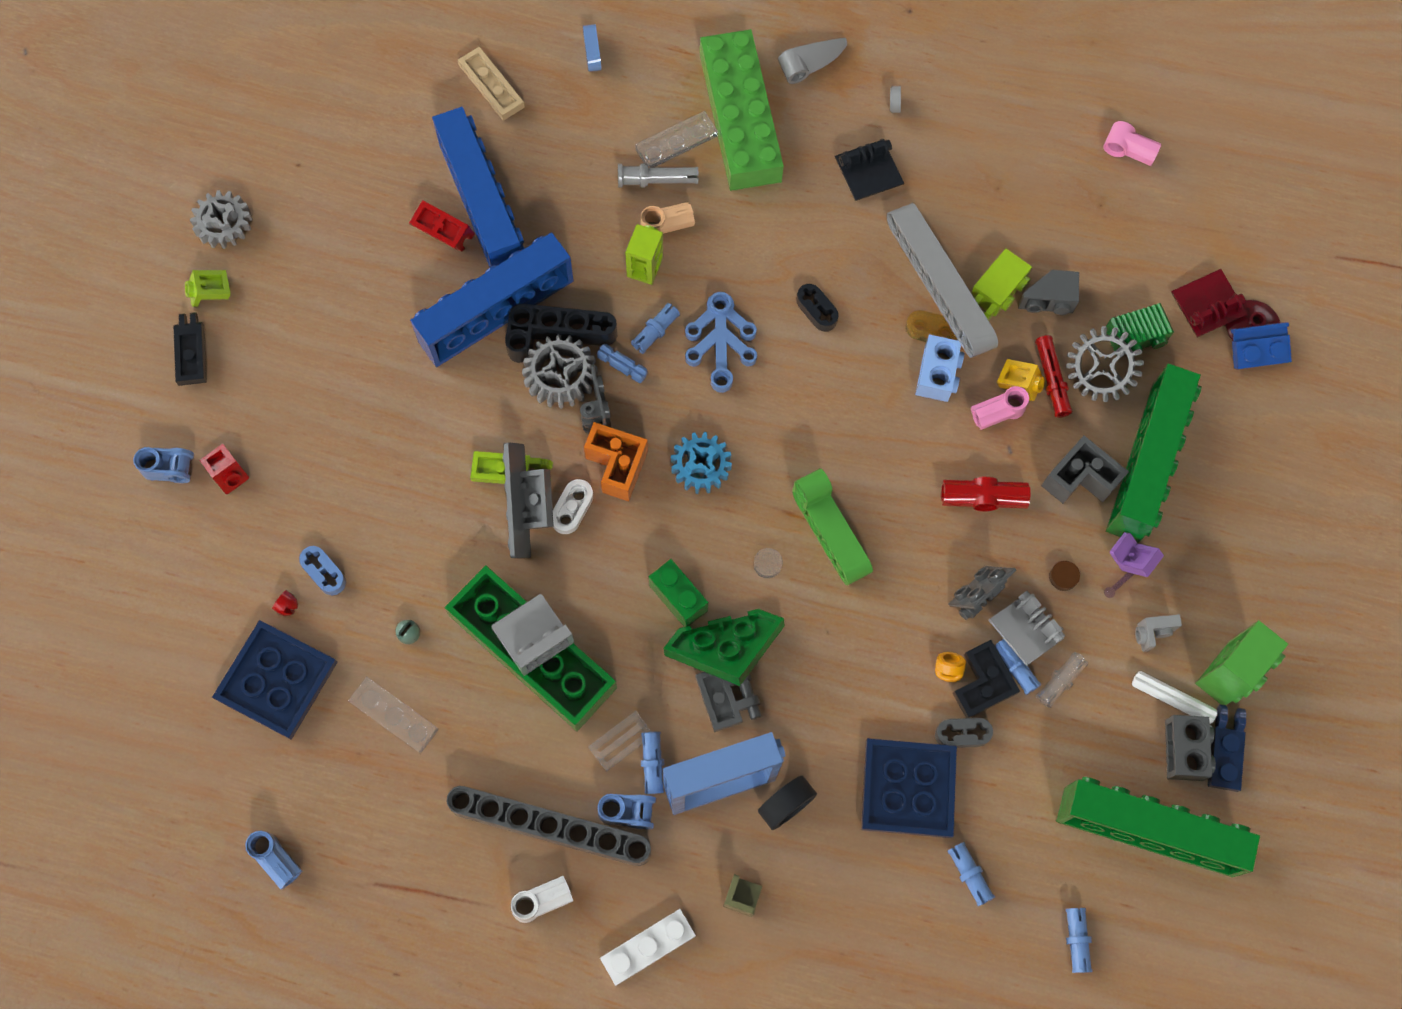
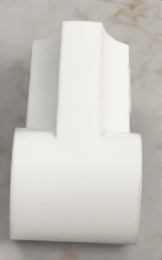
M564 876L531 890L517 893L511 901V911L515 919L522 923H528L538 916L573 902ZM524 899H528L534 904L532 912L527 915H522L516 910L517 904Z

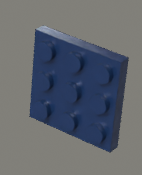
M259 620L212 698L292 740L338 662L334 658Z
M867 738L861 830L953 838L957 746Z

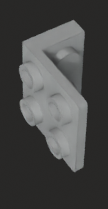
M541 594L492 625L493 631L523 676L574 643L573 635L566 624L563 626Z

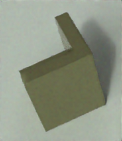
M734 874L723 907L752 917L762 886L740 879V876Z

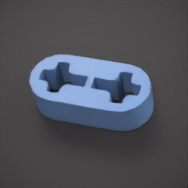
M596 24L583 26L588 71H600L602 68Z
M309 546L301 552L299 562L302 568L325 594L337 595L344 590L346 585L344 575L321 548ZM311 555L318 557L317 559L322 567L317 569L314 564H309L310 560L308 558ZM326 572L333 578L337 577L335 579L337 582L336 586L327 585L328 582L323 576Z

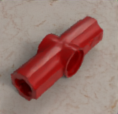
M978 477L972 481L943 480L941 489L942 506L973 507L974 510L983 512L994 511L998 508L1028 509L1031 497L1029 483L998 482V479L994 477Z

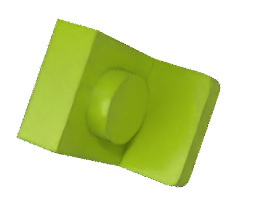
M192 270L189 281L185 282V295L187 298H190L192 307H198L200 300L229 299L231 293L226 270Z

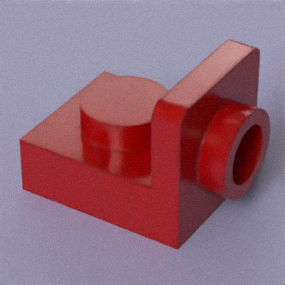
M221 444L199 460L225 494H229L249 479V476L224 444Z

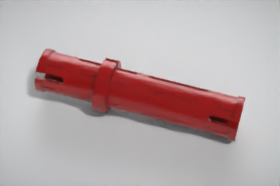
M1051 335L1041 336L1035 340V344L1038 348L1047 382L1046 393L1051 397L1055 417L1063 418L1071 415L1073 412L1067 395L1069 390L1068 384L1064 382L1053 337Z

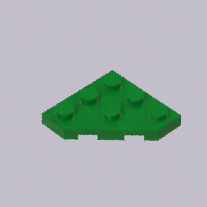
M761 609L747 611L748 616L731 619V616L708 621L707 626L691 629V626L682 627L676 631L664 646V655L741 686L785 627L784 618Z

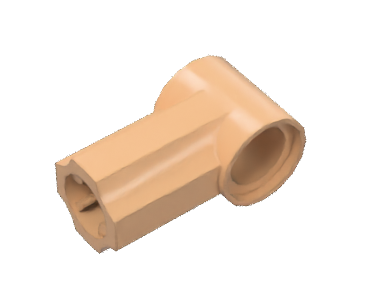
M685 202L665 208L657 206L646 207L642 211L640 225L653 226L664 234L692 227L695 225L691 204ZM649 222H655L657 224L651 225L649 224Z

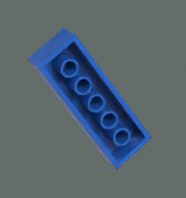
M462 106L433 116L432 120L440 149L488 265L491 267L503 263L515 251L524 250V240L519 227H515L513 222L515 219L510 205L505 203L500 182H496L491 160L486 158L481 137H477L474 120L471 115L466 116Z
M552 232L546 236L536 238L524 250L515 251L503 263L493 265L482 276L465 282L461 289L452 294L444 295L439 299L438 303L430 308L418 311L414 318L410 319L418 343L437 368L507 324L509 312L513 306L517 304L537 305L574 282L571 257Z

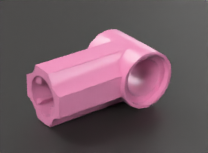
M1115 122L1104 143V150L1111 156L1123 157L1126 155L1151 166L1159 152L1161 143L1135 133V128L1127 122Z
M1014 386L1007 389L1004 394L972 406L971 412L976 426L982 430L1007 419H1018L1026 410L1029 395L1022 387ZM1016 399L1021 403V406L1014 407L1009 404L1008 400Z

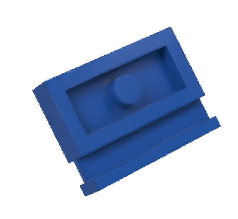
M1289 322L1231 329V333H1233L1234 369L1292 362L1290 335H1288L1287 330Z

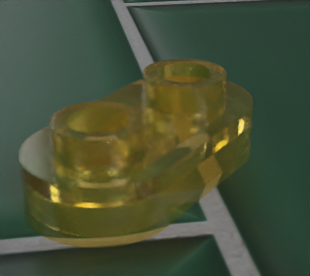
M917 310L908 316L905 328L907 334L913 339L926 342L930 334L958 340L943 315ZM915 325H921L923 330H917ZM947 331L949 332L950 336L946 337L942 335L941 332Z

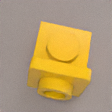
M1011 359L1006 360L997 380L999 388L1022 387L1027 391L1029 401H1035L1037 394L1043 390L1045 382L1038 365Z

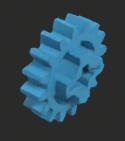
M694 432L692 433V440L689 441L683 437L682 447L679 445L674 446V452L677 455H671V463L674 464L671 466L672 474L679 473L676 476V482L681 483L685 481V490L693 486L695 487L696 494H699L701 488H705L706 492L710 493L712 485L718 489L721 488L720 479L728 480L729 474L726 471H730L732 468V463L728 462L731 459V452H724L726 450L725 442L717 444L718 436L715 435L710 440L707 439V432L703 433L702 438H698ZM686 454L689 461L683 467L682 460ZM719 458L720 467L716 472L715 466L713 464H715L717 462V459Z

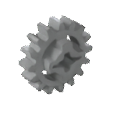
M217 190L215 197L207 193V200L205 202L202 200L197 201L200 206L199 209L192 208L191 211L195 216L190 218V222L193 225L192 229L196 236H199L203 244L209 242L212 248H215L220 243L222 248L226 249L227 242H231L235 246L237 245L235 239L238 237L245 239L243 231L251 230L248 222L252 221V216L247 203L243 202L239 195L234 197L231 191L222 196L220 190ZM219 215H221V217H222V219H223V221H224V224L221 223V221H220V219H219V217H218Z

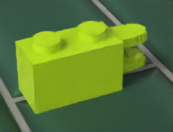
M1007 248L974 285L971 292L978 305L986 310L984 314L988 321L992 316L996 317L1002 309L1007 311L1015 300L1013 295L1016 291L1022 292L1031 281L1028 275L1032 266Z

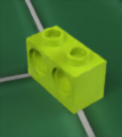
M636 225L625 252L627 277L653 285L663 260V232L650 225Z

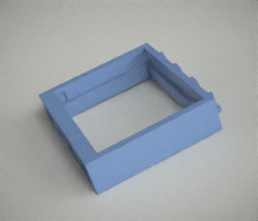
M770 732L663 768L664 789L672 814L676 815L774 782L784 762L783 757H786L780 739L775 740L773 733Z

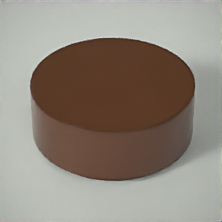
M1060 561L1051 569L1049 579L1056 589L1069 591L1079 582L1080 571L1074 563Z

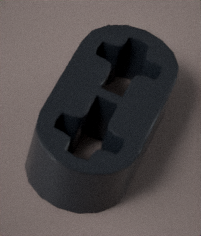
M802 285L796 297L798 307L818 330L823 332L833 330L839 317L836 307L816 285ZM804 295H814L813 302L810 299L805 301ZM821 312L825 316H828L829 314L831 315L830 322L826 319L823 321L820 320Z

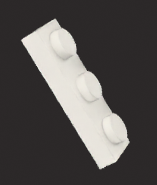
M681 909L600 957L613 983L617 986L693 939L696 935Z

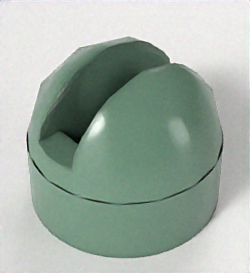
M402 620L398 623L395 633L401 643L413 644L420 636V629L414 621ZM408 625H412L402 637L400 634Z

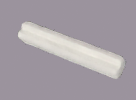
M1142 671L1136 673L1133 678V687L1190 716L1209 717L1210 724L1213 723L1218 711L1215 708Z

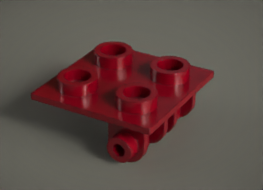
M1222 269L1171 291L1197 338L1247 315L1243 304L1246 303L1243 294L1237 295L1234 292Z

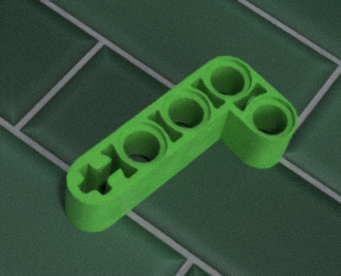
M819 468L796 480L792 490L795 502L844 584L848 586L872 573L873 567L869 558L831 497L832 485L823 469Z

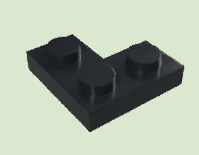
M989 640L965 652L964 656L977 680L954 691L952 694L965 717L971 718L1017 695L1020 690L992 640Z

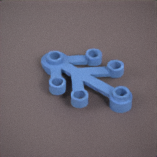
M716 292L707 301V311L695 322H691L686 326L685 336L690 341L699 340L702 329L714 319L715 329L694 348L686 351L685 361L689 366H698L702 361V356L716 344V370L711 374V386L715 391L723 393L730 390L733 384V375L727 369V344L740 355L743 365L753 366L757 361L756 350L747 347L726 328V319L740 329V337L745 341H751L756 337L757 328L734 310V301L730 295L725 292ZM717 304H723L725 308L717 309L715 306ZM690 329H696L698 333L695 335H691L688 331ZM745 329H751L753 333L747 335L743 331ZM691 354H696L699 358L696 360H691L689 356ZM751 354L754 358L747 360L744 358V355ZM723 379L727 383L724 386H720L717 384V381Z

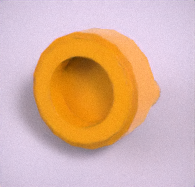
M940 653L936 659L935 674L946 682L960 681L964 675L966 660L957 653Z

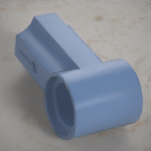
M255 831L247 838L245 847L248 855L260 864L281 890L290 885L303 872L273 834L265 831ZM266 837L269 841V848L265 853L259 854L256 851V843L260 838Z

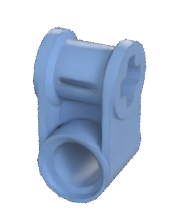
M144 447L135 453L133 462L138 471L147 480L188 483L191 479V476L188 474L190 460L194 459V453L182 448ZM156 460L152 467L144 468L148 461Z
M607 794L598 803V816L603 823L608 825L627 826L636 829H654L651 818L652 807L656 803V797ZM608 802H614L620 808V812L614 817L606 816L602 811L603 806ZM641 806H643L642 818H640V807H641Z

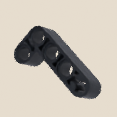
M517 304L511 308L505 336L508 356L514 362L523 363L524 358H530L528 351L533 349L534 339L545 340L548 336L551 338V341H556L558 334L561 335L562 341H565L570 335L573 343L580 339L583 344L611 345L618 336L617 322L615 317L608 312ZM521 318L529 319L526 323H517ZM547 321L556 322L553 326L544 325ZM578 323L584 325L580 329L571 328L574 324ZM517 343L525 344L521 349L513 348Z

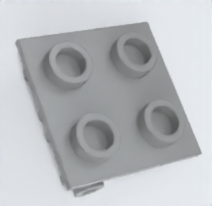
M1025 591L1018 597L1019 599L988 621L1027 666L1062 641L1065 634L1062 632L1064 630L1063 627H1060L1054 619L1049 620L1052 617L1051 613L1045 616L1043 612L1046 611V607L1039 609L1041 603L1035 598V594Z

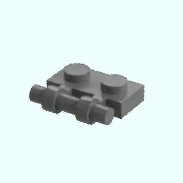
M706 672L695 675L714 732L741 724L743 720L740 711L748 710L751 720L762 716L759 709L761 704L759 697L754 695L750 680H752L750 674L739 686L743 699L738 701L735 700L731 686L736 684Z

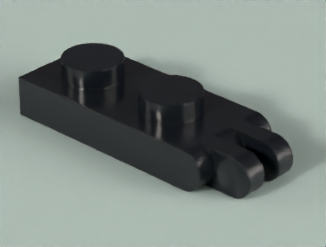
M197 312L190 313V323H187L186 314H179V324L173 326L175 382L178 386L207 383L204 324L199 322Z

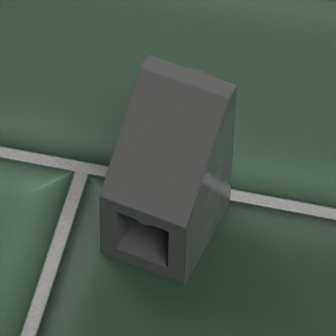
M1051 270L1023 293L1018 309H1026L1032 313L1050 311L1058 315L1073 313L1079 303V272Z

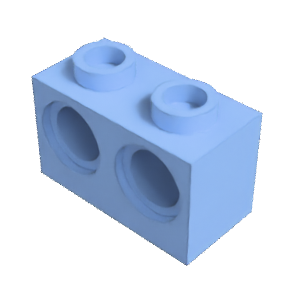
M929 334L924 348L915 395L948 402L951 393H957L960 377L955 376L956 369H961L965 354L960 352L961 344L958 340ZM939 353L946 354V355L949 357V359H948V360L941 359V358L938 356V354H939ZM939 378L943 380L945 384L938 385L933 381V379Z

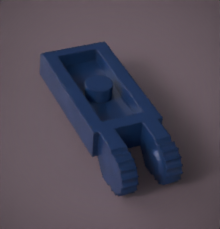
M1219 705L1215 719V728H1213L1214 740L1211 744V755L1215 757L1216 766L1212 777L1208 778V787L1239 792L1242 787L1246 735L1244 729L1247 713L1245 709H1236L1233 730L1226 729L1228 707L1226 705Z

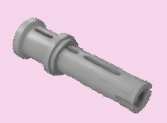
M641 163L640 166H623V164H618V188H622L623 185H640L641 188H645L648 184H698L699 180L698 167L648 168L645 163Z

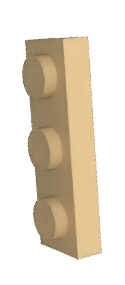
M480 47L458 59L460 68L503 121L525 108L524 101Z

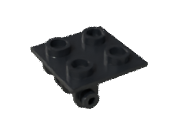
M880 139L877 142L865 144V146H859L856 149L845 151L835 156L855 201L904 185V181L889 150H892V144L889 139Z

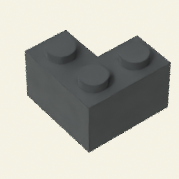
M1083 436L1051 471L1041 486L1062 504L1080 484L1100 501L1104 502L1129 471L1086 436Z

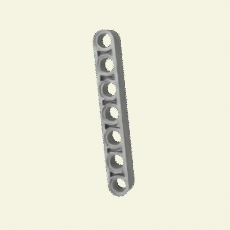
M911 203L888 212L887 222L890 230L966 354L972 358L997 348L998 338L993 327L917 206Z

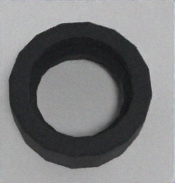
M798 776L763 803L758 809V813L771 830H775L804 809L816 797L817 793L804 776Z

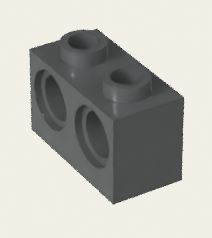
M1172 715L1166 719L1167 779L1204 781L1212 777L1216 762L1215 757L1211 755L1214 729L1213 726H1210L1209 717ZM1186 727L1194 730L1196 734L1195 740L1187 737L1185 733ZM1187 756L1195 759L1197 763L1196 770L1191 769L1187 765Z

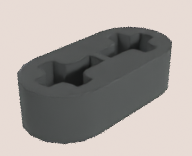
M983 718L948 719L941 722L935 730V738L939 745L957 746V748L984 746L993 736L992 725ZM976 725H979L980 730H985L986 734L981 737V740H978L977 735H967V731H973ZM949 726L952 732H961V735H956L952 738V741H948V737L942 736V732Z

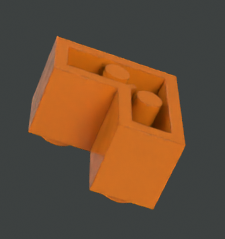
M593 422L584 445L585 459L607 466L601 480L602 493L629 502L648 453V440Z

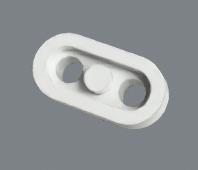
M576 479L569 482L553 509V528L557 532L570 534L579 527L593 501V490L588 482ZM577 493L584 494V498L581 500H576L574 496ZM569 517L571 521L568 524H562L561 519Z

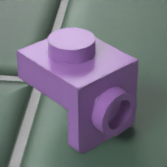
M1127 532L1123 533L1110 550L1111 556L1122 571L1148 577L1164 557L1159 548L1138 544L1133 536Z

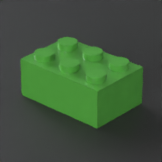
M1258 620L1226 644L1195 684L1221 705H1227L1232 701L1236 704L1243 696L1245 698L1248 697L1253 690L1257 692L1268 679L1265 674L1271 668L1275 669L1283 661L1286 655L1282 652L1288 646V643Z

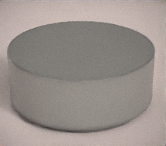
M901 86L890 87L891 113H901Z

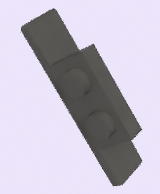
M508 442L504 443L503 453L506 479L504 487L507 496L506 518L509 530L508 548L511 558H531L530 529L554 527L550 469L526 471L524 444Z

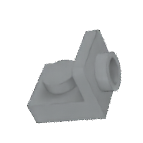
M1180 614L1144 618L1137 624L1138 627L1135 630L1136 641L1138 644H1141L1143 652L1150 651L1156 647L1155 637L1165 638L1173 636V632L1182 626Z

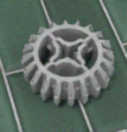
M1106 326L1101 327L1100 336H1097L1094 328L1090 329L1091 339H1088L1085 334H1081L1080 338L1084 344L1081 346L1079 343L1073 342L1072 346L1078 350V353L1068 352L1067 355L1070 358H1074L1075 363H1067L1066 368H1075L1076 371L1069 374L1068 378L1078 377L1079 379L1073 387L1077 389L1083 384L1086 388L1082 391L1081 395L1086 396L1089 390L1093 391V401L1097 400L1099 393L1103 394V402H1108V393H1112L1113 398L1118 400L1120 398L1119 389L1125 395H1128L1130 391L1125 385L1129 383L1136 387L1138 383L1131 379L1132 375L1141 377L1143 373L1139 370H1134L1135 365H1144L1143 360L1135 361L1134 356L1140 355L1142 350L1137 349L1132 352L1130 348L1137 341L1133 339L1127 344L1124 341L1129 335L1127 332H1124L1120 338L1116 337L1118 333V328L1116 327L1112 329L1111 335H1107ZM1098 341H1112L1121 347L1111 354H1104L1094 343ZM1088 349L1094 359V366L1086 374H1083L1081 361L1084 352ZM1096 353L1100 357L1104 356L1105 359L1107 357L1111 358L1115 354L1117 355L1109 365L1114 376L1110 371L1105 372V369L1103 372L1099 370L1093 374V371L1100 365L1099 357ZM1127 354L1129 368L1125 378L1122 379L1115 369V364L1119 358ZM1104 374L1115 383V386L1098 387L1089 381L1097 375Z
M559 334L556 336V341H551V338L547 336L545 339L546 344L544 345L537 341V350L529 349L528 355L530 358H524L523 361L526 368L522 369V375L525 377V387L530 388L529 394L532 397L537 395V401L540 404L547 399V405L550 408L555 402H558V406L561 409L564 407V402H569V405L573 407L575 405V398L583 402V393L591 394L592 387L590 386L593 385L591 367L594 366L595 374L598 373V368L594 365L596 358L594 355H590V348L588 346L582 348L583 343L580 339L573 344V339L570 335L565 341H562ZM560 355H565V356H569V357H572V358L566 359V358L561 357ZM550 358L549 365L543 367L542 371H539L541 365ZM556 364H558L559 369L563 370L564 379H562L561 374H557ZM582 371L579 379L570 385V379ZM554 384L559 386L560 388L549 387L548 385Z

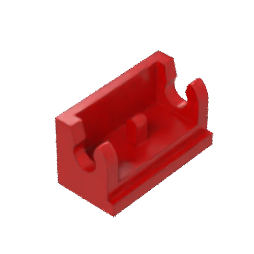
M424 200L421 201L409 222L413 227L461 252L465 250L463 246L465 239L472 240L475 235L468 224Z

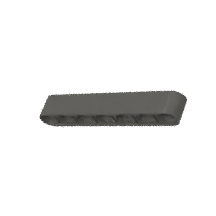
M465 786L454 787L447 795L446 802L449 809L455 815L465 819L633 866L644 865L651 857L650 843L641 835ZM459 795H468L470 798L468 806L464 809L455 808L456 798ZM491 802L497 803L499 805L498 813L494 817L484 816L485 806ZM517 811L527 812L528 820L525 824L521 826L513 824L512 818ZM547 819H554L558 823L556 831L551 834H545L541 830L542 823ZM576 827H583L587 830V836L581 842H574L570 838L572 830ZM605 835H612L617 840L615 847L611 850H603L599 846L601 838ZM635 843L643 844L646 847L645 855L639 859L631 857L629 855L631 845Z

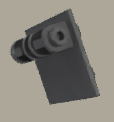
M594 366L591 367L596 401L586 402L580 408L582 427L587 434H589L593 422L612 428L609 406L604 395L602 376H596Z
M991 566L981 568L975 573V579L969 585H965L955 592V598L948 605L960 607L959 614L965 620L974 618L983 609L981 606L985 607L987 605L986 599L992 601L993 597H996L1005 588L1007 579L1016 569Z

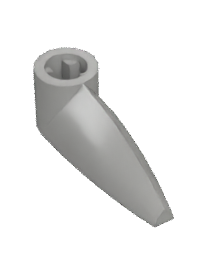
M846 38L826 40L791 48L783 52L778 57V61L788 83H799L806 79L810 73L831 63L846 48L847 40Z

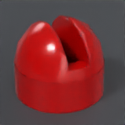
M285 590L276 600L272 609L283 616L293 615L295 609L298 608V600L293 594Z

